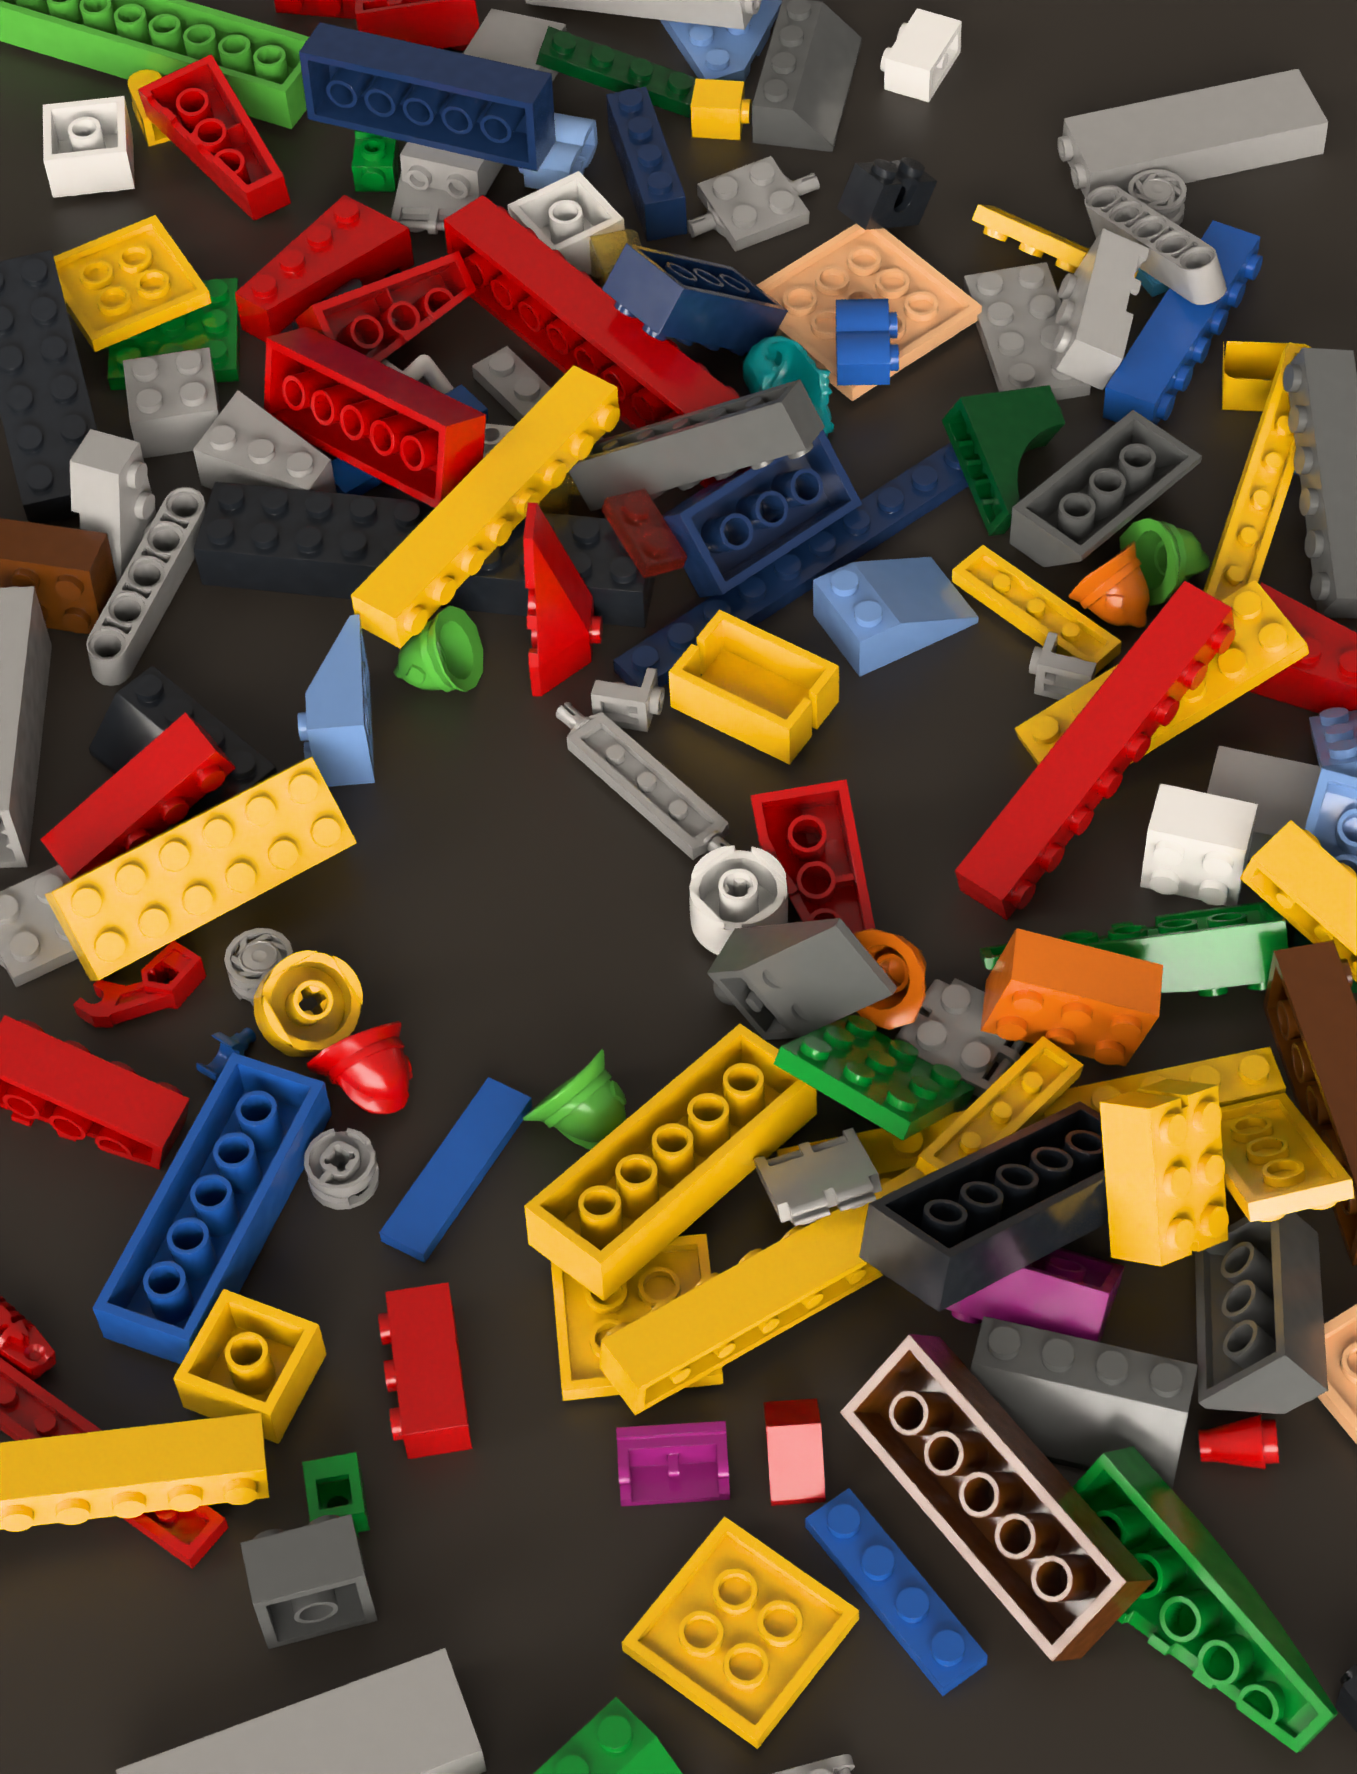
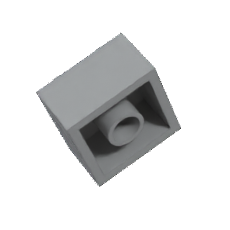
M210 348L123 360L130 426L134 441L140 443L143 459L193 451L194 447L221 413Z

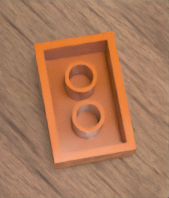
M1016 928L986 979L981 1031L996 1034L1008 1041L1020 1040L1035 1044L1044 1036L1067 1053L1092 1058L1105 1065L1126 1066L1159 1018L1163 965Z

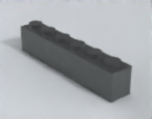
M1303 347L1290 364L1286 366L1283 373V387L1289 393L1291 409L1288 416V426L1290 431L1294 433L1295 438L1294 469L1300 476L1302 491L1299 499V508L1301 514L1305 516L1307 528L1305 552L1307 557L1311 558L1313 573L1310 591L1312 598L1316 600L1317 611L1320 614L1330 618H1357V371L1354 350Z
M799 379L598 440L593 445L590 454L584 460H579L569 471V474L590 512L609 507L610 510H617L630 503L633 499L643 497L646 501L652 500L662 495L668 489L679 487L680 490H687L706 478L714 476L716 480H722L733 475L741 468L751 466L752 470H757L767 466L776 458L788 456L789 459L799 458L813 448L812 442L825 426Z

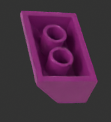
M1059 1248L945 1309L952 1311L951 1315L954 1318L966 1323H982L983 1316L1101 1342L1125 1266Z

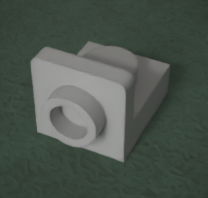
M1048 632L1043 648L1035 646L1033 650L1029 673L1036 675L1034 694L1061 700L1095 679L1096 663L1077 657L1056 654L1058 634Z
M647 668L641 687L631 686L623 682L595 680L591 692L593 715L603 712L620 728L648 732L653 714L660 715L664 704L665 689L658 686L657 669Z

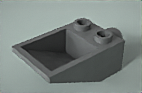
M841 918L735 928L707 972L713 980V990L716 997L726 1005H735L764 1040L800 1038L893 995L897 989L894 982Z

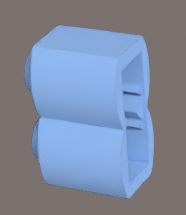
M554 113L556 142L537 172L519 168V172L524 175L525 187L542 189L577 171L583 175L585 168L592 161L598 144L596 120Z

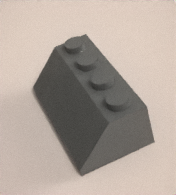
M782 0L752 103L753 143L826 152L834 151L862 45V37L821 1Z
M1132 410L1012 507L1010 544L1042 567L1081 562L1201 463L1202 455Z
M1295 1212L1285 1214L1283 1218L1272 1222H1250L1245 1216L1228 1226L1229 1240L1200 1252L1195 1251L1198 1403L1205 1409L1286 1414L1328 1391L1318 1232Z
M983 1316L970 1372L1050 1462L1088 1470L1103 1453L1134 1446L1167 1485L1173 1489L1198 1368L1197 1364Z

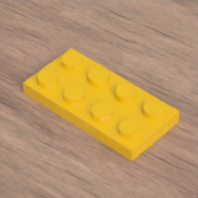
M1286 1093L1220 1107L1222 1113L1221 1136L1223 1160L1225 1162V1187L1250 1222H1272L1283 1218L1288 1213L1305 1209H1328L1336 1205L1337 1202L1354 1198L1352 1178Z

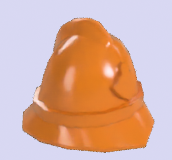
M1131 542L1112 559L1087 575L1068 597L1080 602L1084 609L1088 608L1109 624L1137 628L1144 627L1147 622L1146 611L1150 597L1147 581L1140 567L1142 563L1136 557V542Z
M874 928L853 933L897 986L893 995L856 1012L861 1017L873 1022L876 1026L888 1030L914 1023L926 997L927 983L925 975L927 963L922 951L903 936Z

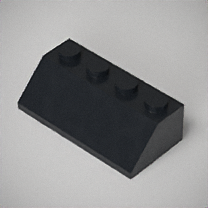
M151 666L116 692L89 747L90 754L115 774L185 712L206 729L236 768L226 776L220 787L208 792L195 803L182 820L174 823L175 826L277 773L275 765L154 666Z

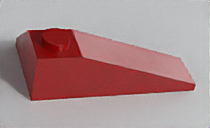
M528 502L523 547L525 588L529 589L527 629H531L532 648H529L528 652L532 696H543L592 662L594 643H602L603 618L602 616L594 615L593 596L538 503Z
M847 779L750 795L759 845L761 849L773 855L783 866L786 872L788 897L801 920L805 922L841 918L852 933L871 928L875 929Z

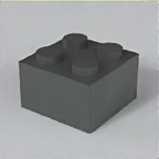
M351 1514L342 1517L337 1515L321 1516L312 1520L307 1526L288 1531L281 1529L266 1530L256 1535L253 1540L240 1543L253 1607L268 1649L378 1621L363 1554Z

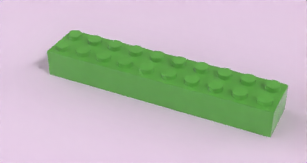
M0 0L1 42L127 80L133 73L146 69L155 70L164 77L212 54L248 116L292 129L307 110L299 51L309 36L186 0Z

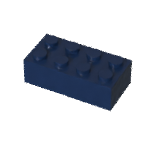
M628 243L624 246L602 288L604 292L616 300L614 307L618 311L644 323L643 331L653 338L665 341L667 337H670L687 346H692L694 342H697L714 351H718L720 347H723L740 356H744L746 352L750 351L752 346L765 337L774 336L788 312L786 308L731 266Z
M824 430L812 442L813 448L805 455L796 459H789L788 456L776 458L767 466L757 470H752L751 466L738 469L733 475L722 480H716L657 518L700 598L725 594L862 505Z

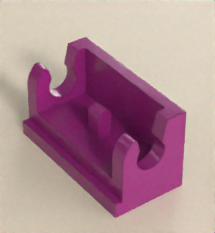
M726 1421L616 1428L621 1506L730 1500Z

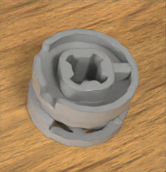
M1151 169L1142 171L1131 179L1128 186V194L1177 225L1183 222L1187 187L1184 180L1177 174L1167 170Z
M255 928L244 931L235 937L227 947L224 962L232 991L240 1001L246 999L254 1006V994L264 976L280 961L293 954L290 941L282 933L269 928ZM239 947V951H238V952L236 953V955L234 956V955H233L234 952H235V951L237 950V948Z
M334 1128L314 1138L305 1151L304 1168L308 1176V1184L314 1198L323 1206L335 1210L352 1209L364 1204L374 1195L379 1185V1166L376 1161V1152L371 1145L370 1139L361 1131L347 1128V1131L335 1132ZM365 1190V1191H364L362 1194H360L359 1196L354 1195V1194H357V1193H359V1192Z

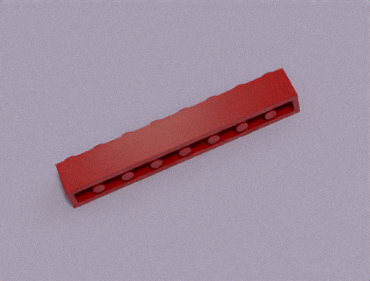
M1187 581L1182 583L956 868L955 873L960 891L1005 920H1008L1017 908L1021 910L1030 902L1036 890L1035 884L1046 871L1050 873L1059 865L1065 853L1064 847L1075 834L1079 836L1085 832L1093 819V810L1103 798L1109 799L1114 795L1122 782V774L1132 761L1136 763L1144 757L1150 747L1152 735L1160 725L1167 726L1173 720L1179 709V701L1188 689L1195 690L1201 684L1208 670L1207 665L1217 653L1220 655L1225 653L1230 647L1236 634L1232 607Z

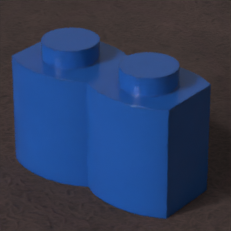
M888 299L836 300L837 386L890 385V371H899L898 344H890V339L897 338L898 336L897 312H889Z

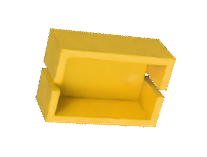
M719 609L697 636V646L691 644L670 669V704L672 708L790 765L812 737V727L818 729L839 702V666Z
M1165 1079L1139 1088L1137 1092L1130 1091L1100 1101L1111 1258L1162 1267L1192 1255V1251L1200 1252L1229 1240V1216L1226 1209L1224 1180L1225 1162L1223 1160L1221 1136L1222 1113L1219 1107L1218 1085Z

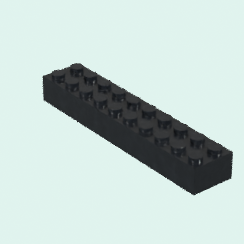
M215 482L194 546L202 585L352 599L351 594L435 508L416 500ZM544 513L593 596L594 615L602 616L603 624L645 628L660 560L657 523ZM526 517L512 531L507 542L502 546H498L484 560L481 569L475 575H470L456 590L451 601L440 608L451 605L466 611L527 616L529 589L525 588L523 547Z

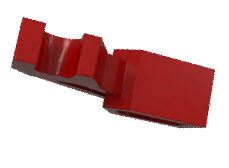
M174 940L141 969V982L125 986L97 980L93 987L96 996L102 1000L98 1003L90 1004L80 997L73 1004L76 1014L94 1027L113 1028L115 1024L165 1008L178 1010L207 977L202 958ZM167 978L171 979L168 984L163 983Z

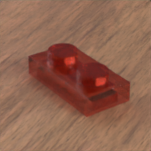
M645 488L605 498L602 512L643 578L684 567L687 555Z

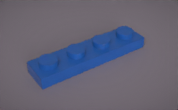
M850 1488L805 1518V1528L942 1697L987 1664L988 1655Z

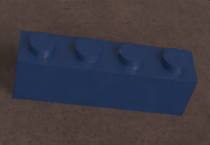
M647 88L627 89L606 94L609 134L646 241L687 234L686 196Z

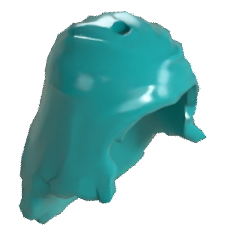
M783 336L765 337L752 346L743 361V379L750 394L800 379L825 426L823 430L826 436L834 431V424L831 422V411L828 407L829 395L833 393L829 387L830 381L828 376L830 371L818 369L815 361L808 356L805 348L798 342Z

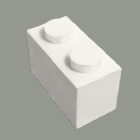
M917 8L909 22H904L901 25L897 40L892 48L887 47L883 53L880 69L885 72L884 89L929 102L961 52L962 21Z

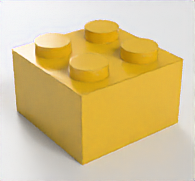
M223 1289L173 1378L183 1407L210 1418L261 1412L264 1439L279 1444L327 1355L320 1326L312 1321Z

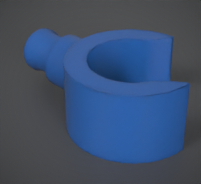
M244 1028L242 1032L235 1033L231 1037L222 1032L213 1034L212 1037L220 1042L219 1051L208 1065L196 1063L197 1070L212 1080L217 1081L232 1052L244 1056V1051L248 1049L249 1044L256 1040V1034L251 1028Z

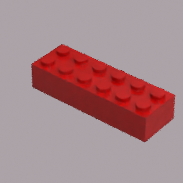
M309 327L266 337L264 410L308 443L433 508H436L483 459L486 414Z

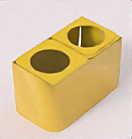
M1227 341L1224 358L1223 342L1222 410L1263 411L1282 352L1289 343ZM1294 343L1300 347L1312 348L1306 344Z

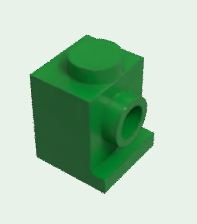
M355 130L352 160L355 192H396L400 165L398 140Z
M357 1452L302 1462L310 1522L325 1515L342 1517L351 1514L358 1537V1532L369 1531L364 1481Z

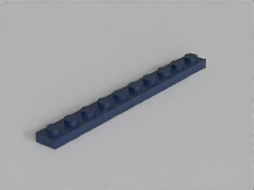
M951 442L861 500L862 505L725 594L710 597L614 659V672L628 685L641 687L647 668L657 669L658 686H664L669 682L670 669L691 644L697 646V636L719 609L756 626L811 590L814 579L854 562L967 488L968 483Z

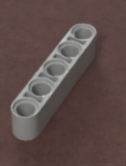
M1101 186L1087 194L1084 204L1096 238L1104 228L1150 248L1147 260L1139 268L1196 305L1210 304L1219 300L1227 290L1226 282L1217 252L1212 246L1117 186Z
M181 487L171 491L166 496L89 634L86 646L92 675L97 682L103 685L114 686L125 682L131 676L195 559L194 546L206 512L204 497L198 490L190 487Z

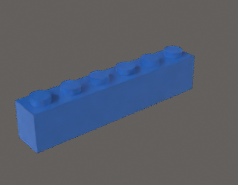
M1214 220L1212 221L1201 240L1212 246L1217 252L1227 287L1225 294L1213 303L1196 305L1172 289H1168L1106 385L1103 418L1118 422L1132 410L1155 425L1161 419L1166 421L1169 418L1174 407L1176 394L1178 391L1184 392L1191 381L1194 365L1196 362L1202 364L1206 359L1211 345V338L1214 334L1219 336L1222 333L1228 319V311L1231 307L1237 308L1241 303L1248 279L1253 281L1256 279L1263 262V256L1258 255L1260 236Z

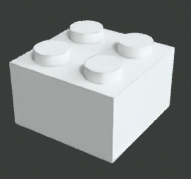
M125 96L43 105V161L53 198L135 189L133 132Z
M579 171L507 205L508 213L523 227L532 229L538 239L552 250H558L566 261L580 272L584 271L588 275L617 261L626 245L624 218Z
M1160 783L1147 831L1140 887L1152 889L1160 894H1175L1202 900L1210 905H1237L1243 883L1240 877L1248 863L1258 804Z

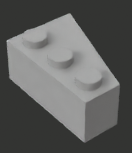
M1103 228L1074 275L1068 273L1065 276L1058 292V297L1062 299V304L1055 323L1060 325L1053 344V350L1057 351L1056 371L1100 390L1104 389L1124 357L1134 314L1126 311L1130 293L1133 295L1139 293L1142 281L1135 279L1134 275L1141 264L1147 260L1150 248Z
M237 390L193 449L201 485L213 489L215 482L337 493L331 459L239 390Z
M90 429L70 459L71 511L79 513L80 529L107 533L118 583L157 514L155 496L151 491L147 475L148 467L144 463L140 443Z

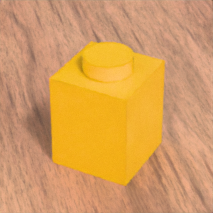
M696 78L690 106L692 137L740 140L743 124H750L752 113V99H745L744 81Z

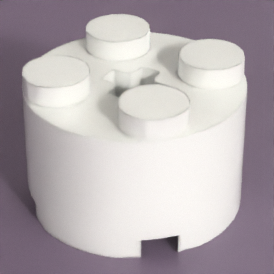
M735 845L717 848L707 853L697 862L691 874L689 903L692 931L700 944L710 952L718 955L735 928L788 923L786 872L773 855L756 847H751V851L735 850Z

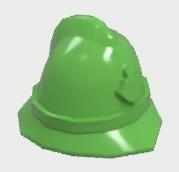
M1146 518L1133 522L1119 537L1121 550L1131 542H1136V557L1142 563L1140 567L1149 588V605L1151 606L1167 602L1172 593L1177 591L1184 581L1190 580L1195 574L1206 571L1210 566L1209 556L1202 550L1201 543L1192 532L1175 527V525L1164 521Z
M451 605L445 607L434 619L427 622L424 629L418 635H413L400 649L398 663L393 671L394 675L422 690H443L445 692L453 690L467 692L476 687L483 673V647L477 626L463 609Z
M601 1049L585 1068L536 1104L523 1117V1120L544 1122L549 1128H557L573 1143L590 1150L626 1120L625 1094L618 1083L610 1079L612 1074L605 1069L604 1050Z

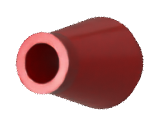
M1260 1414L1214 1428L1198 1430L1201 1462H1217L1266 1469V1464L1280 1463L1276 1419L1262 1420Z

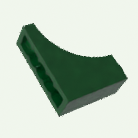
M1050 385L963 396L958 399L942 419L989 536L1005 534L1011 527L1012 507L1020 502L1017 479L1022 455L1032 449L1046 446L1065 424L1062 409L1057 403Z

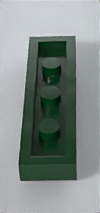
M548 26L537 57V65L614 92L646 87L652 105L690 118L695 77Z

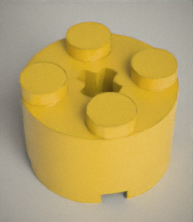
M311 950L299 951L280 961L260 982L254 994L255 1020L264 1038L273 1047L283 1052V1054L290 1057L316 1056L327 1047L350 1036L354 1031L361 1013L363 991L357 975L344 960L322 952ZM303 997L305 999L311 997L316 999L318 1005L312 1009V1012L310 1010L303 1011L300 1008L299 1003L303 1000Z

